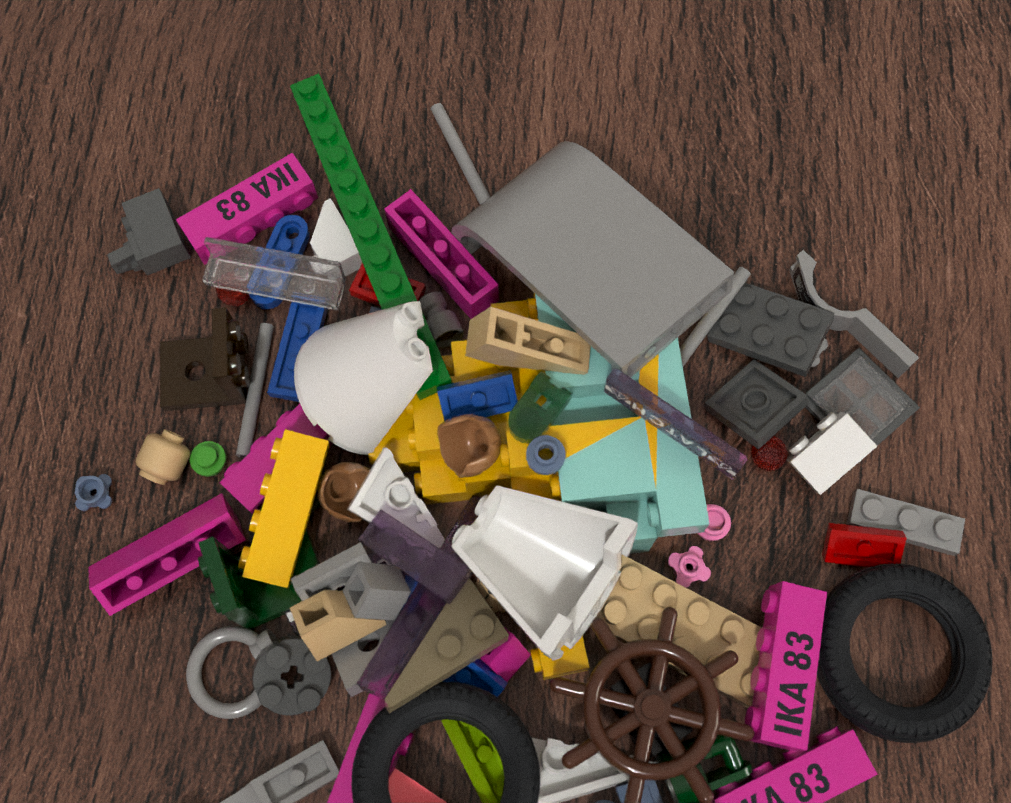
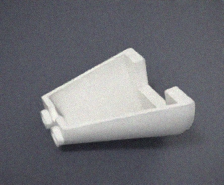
M420 301L404 303L326 325L315 331L301 346L294 366V383L299 402L313 426L318 424L330 435L328 440L335 445L357 454L368 455L372 453L432 373L429 347L417 337V329H421L424 326Z
M496 485L490 495H484L475 508V515L478 516L476 521L470 526L462 525L457 530L451 547L540 651L548 658L557 660L564 654V651L560 650V648L565 645L571 649L579 641L608 599L621 574V554L625 557L629 556L636 537L638 523L628 518Z

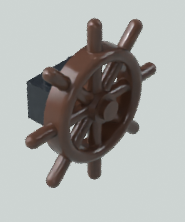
M667 607L663 610L657 639H639L620 645L603 618L594 619L592 629L606 650L607 655L597 664L587 684L561 677H554L550 681V689L553 692L583 700V720L589 739L562 756L563 766L567 769H573L598 753L611 767L629 776L624 803H641L645 780H666L682 774L700 803H712L714 794L696 765L708 754L717 734L743 741L752 740L755 734L754 729L750 725L721 718L720 699L713 679L737 664V653L733 650H728L703 665L692 653L673 643L678 613L673 607ZM642 657H653L652 664L649 662L638 670L635 669L630 661ZM670 662L684 671L687 676L666 688L664 683L668 663ZM617 668L623 679L612 685L609 689L603 688L607 678ZM697 690L701 701L702 713L680 708L676 702ZM600 704L611 707L619 720L604 728L600 717ZM692 728L699 729L692 744L685 749L680 739L694 731ZM629 734L630 739L635 745L633 758L621 752L613 743ZM665 749L668 750L673 758L662 763H649L650 757L657 755Z

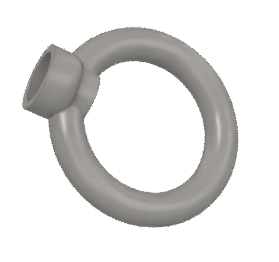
M241 626L222 627L203 637L193 649L186 669L188 690L195 703L206 713L223 719L240 718L260 707L262 704L255 690L247 698L236 703H223L211 697L202 681V667L209 652L221 643L228 641L242 642L249 646L252 655L256 659L263 649L266 650L269 645L275 643L277 637L269 629L258 634L251 629Z

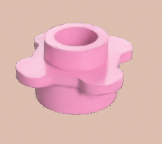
M692 546L685 553H672L670 555L668 564L673 568L676 583L688 588L691 583L698 580L705 582L710 578L711 570L703 562V551L701 548ZM691 564L693 569L687 570L686 565Z

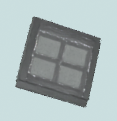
M860 348L849 355L806 393L808 395V405L805 407L819 422L831 412H834L836 415L840 412L848 413L877 446L920 408Z

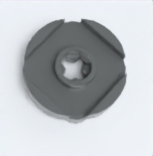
M294 635L281 637L275 640V643L269 645L266 650L263 649L257 656L252 670V682L260 703L272 712L280 715H298L305 711L309 712L316 709L321 699L325 696L331 679V669L327 658L316 661L301 636ZM290 666H297V672L302 674L301 679L295 680L292 685H288L286 679L281 678L282 672H289Z

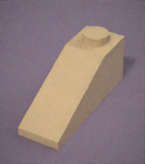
M489 307L469 321L465 356L499 366L585 375L589 369L591 345L576 332Z

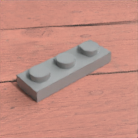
M856 489L852 494L846 525L903 531L907 537L906 543L955 556L960 553L965 518Z

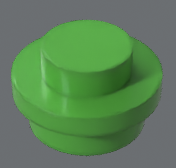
M205 441L198 444L190 454L192 469L204 477H211L221 472L227 460L225 450L221 445L213 441Z

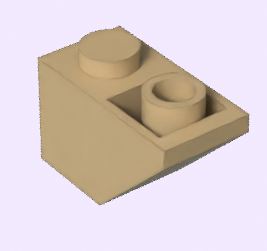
M323 590L290 607L299 634L316 661L387 625L385 620L354 618L343 591Z

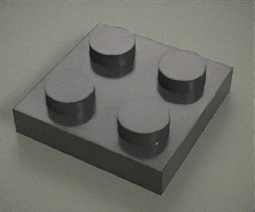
M753 359L705 402V407L708 413L759 450L808 405V395Z

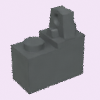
M160 188L121 203L126 214L121 220L127 231L128 241L123 243V247L107 254L110 264L117 274L129 270H134V272L143 270L148 276L191 258L172 209Z

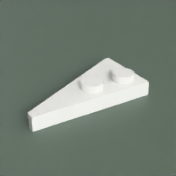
M384 447L347 510L452 572L460 574L463 567L458 561L457 554L451 545H448L437 528L438 524L422 499H419L415 493L412 483L408 477L404 476L397 465L391 450Z
M532 738L540 766L538 803H561L628 782L629 776L611 767L598 753L573 769L565 768L562 764V756L579 744L567 745L561 740Z

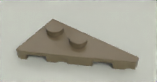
M468 575L462 578L384 699L385 707L389 714L508 641V632Z

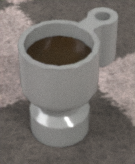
M441 292L428 293L419 300L424 317H427L426 322L438 349L449 347L451 342L459 341L464 336V331L456 314L451 310H446L447 303Z

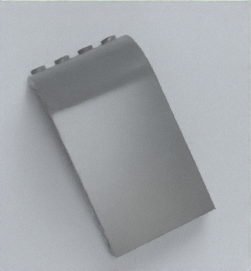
M569 141L557 144L452 228V234L470 254L483 246L495 255L611 364L612 376L622 385L732 291L733 270L586 148Z

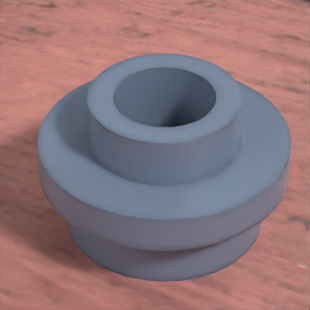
M548 435L539 436L533 439L527 447V463L538 474H554L562 468L565 462V448L555 437ZM544 448L550 449L553 452V457L549 460H543L538 455L539 451Z

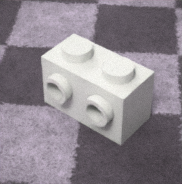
M831 412L816 425L819 429L818 432L809 439L803 436L789 448L792 454L786 460L810 487L820 495L877 447L848 413L840 412L836 415L834 412Z

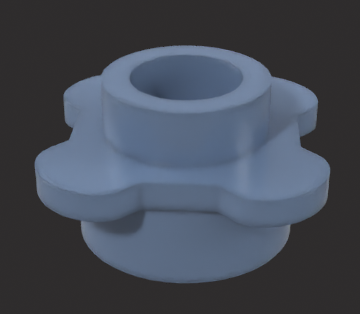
M101 474L99 477H80L75 484L76 507L81 511H87L91 507L108 508L112 503V498L109 496V487L112 484L111 477L106 474ZM97 490L96 495L92 496L91 491Z

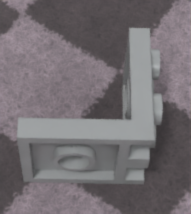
M360 542L291 578L295 591L301 600L304 601L323 590H336L346 585L358 562L372 563ZM399 614L395 621L385 620L387 625L332 653L345 689L350 697L403 670L415 653L416 648ZM373 640L380 641L374 650L363 652L364 647Z

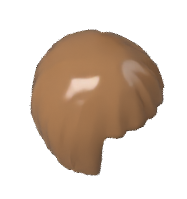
M466 414L447 419L437 427L442 458L445 464L458 477L479 475L496 462L500 454L502 441L497 426L490 419L474 414Z
M342 462L324 471V475L319 479L317 488L318 500L321 506L334 518L342 521L360 522L363 520L347 510L370 469L359 463Z

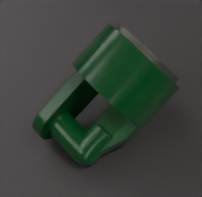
M717 735L713 746L702 761L722 754L726 766L705 774L701 763L696 765L712 791L743 779L753 772L750 761L742 759L735 739L723 735ZM695 737L682 742L685 749L692 744ZM667 749L658 753L659 756L656 757L658 763L673 759ZM683 774L665 780L674 803H700Z

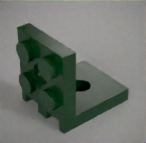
M307 528L293 577L320 564ZM214 537L199 542L202 556L198 557V563L203 575L211 579L214 591L210 592L211 602L218 614L222 613L230 621L233 620L244 628L253 629L291 612L290 607L302 602L294 589L292 581L288 589L242 577L244 569L238 568L242 552L234 554Z

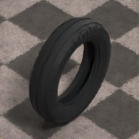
M881 564L853 573L841 581L826 597L817 677L829 700L846 719L865 732L882 739L901 743H920L932 741L954 732L975 714L986 696L991 681L993 666L992 647L986 626L979 612L967 596L955 585L942 576L920 567L907 564ZM894 598L912 602L929 612L938 621L947 636L951 650V669L948 679L942 690L933 699L920 706L903 707L879 698L865 686L854 668L850 654L851 631L859 614L874 601Z
M440 682L390 714L386 707H384L374 717L364 732L353 762L351 779L353 803H392L388 788V775L392 758L401 742L415 729L429 722L457 720L479 729L495 746L504 771V788L500 803H538L539 760L535 745L526 726L519 716L500 698L484 689L465 683Z

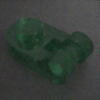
M542 371L534 378L528 390L509 414V431L517 441L522 443H530L533 439L544 436L573 396V393L565 387L560 389L550 382L551 377ZM541 395L551 401L546 410L535 403Z

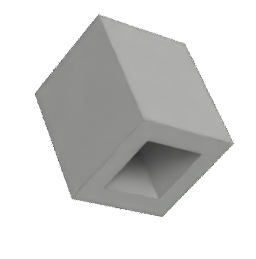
M365 562L357 563L343 589L354 618L394 621L411 593L398 566Z

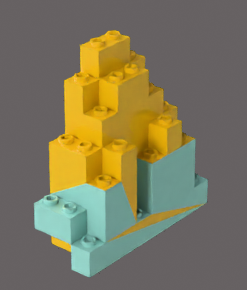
M535 293L533 298L523 301L490 304L491 307L576 332ZM678 338L623 385L612 376L611 364L592 346H590L588 373L581 375L495 365L465 356L467 340L451 342L452 354L442 356V359L453 383L508 370L512 373L519 410L485 417L495 423L501 436L500 454L496 462L479 475L463 478L458 477L445 464L440 452V443L437 436V427L445 422L438 393L421 400L415 394L375 450L368 454L370 465H373L381 450L386 447L393 453V458L402 472L420 471L421 473H414L415 491L417 495H423L425 505L481 499L484 495H490L496 485L631 519L638 523L630 554L649 552L657 537L702 533L710 525ZM606 385L609 386L610 389L612 390V392H610L609 390H607V389L605 388V386H606ZM633 403L637 404V408H632ZM642 408L646 410L644 415L640 411ZM671 428L674 430L673 434L675 436L669 433ZM548 435L555 437L565 448V462L562 468L554 474H538L527 463V447L533 439L539 436ZM681 435L684 436L686 440H688L689 442L691 441L694 444H685L682 440ZM544 448L539 451L538 455L543 460H549L553 457V452L550 449Z

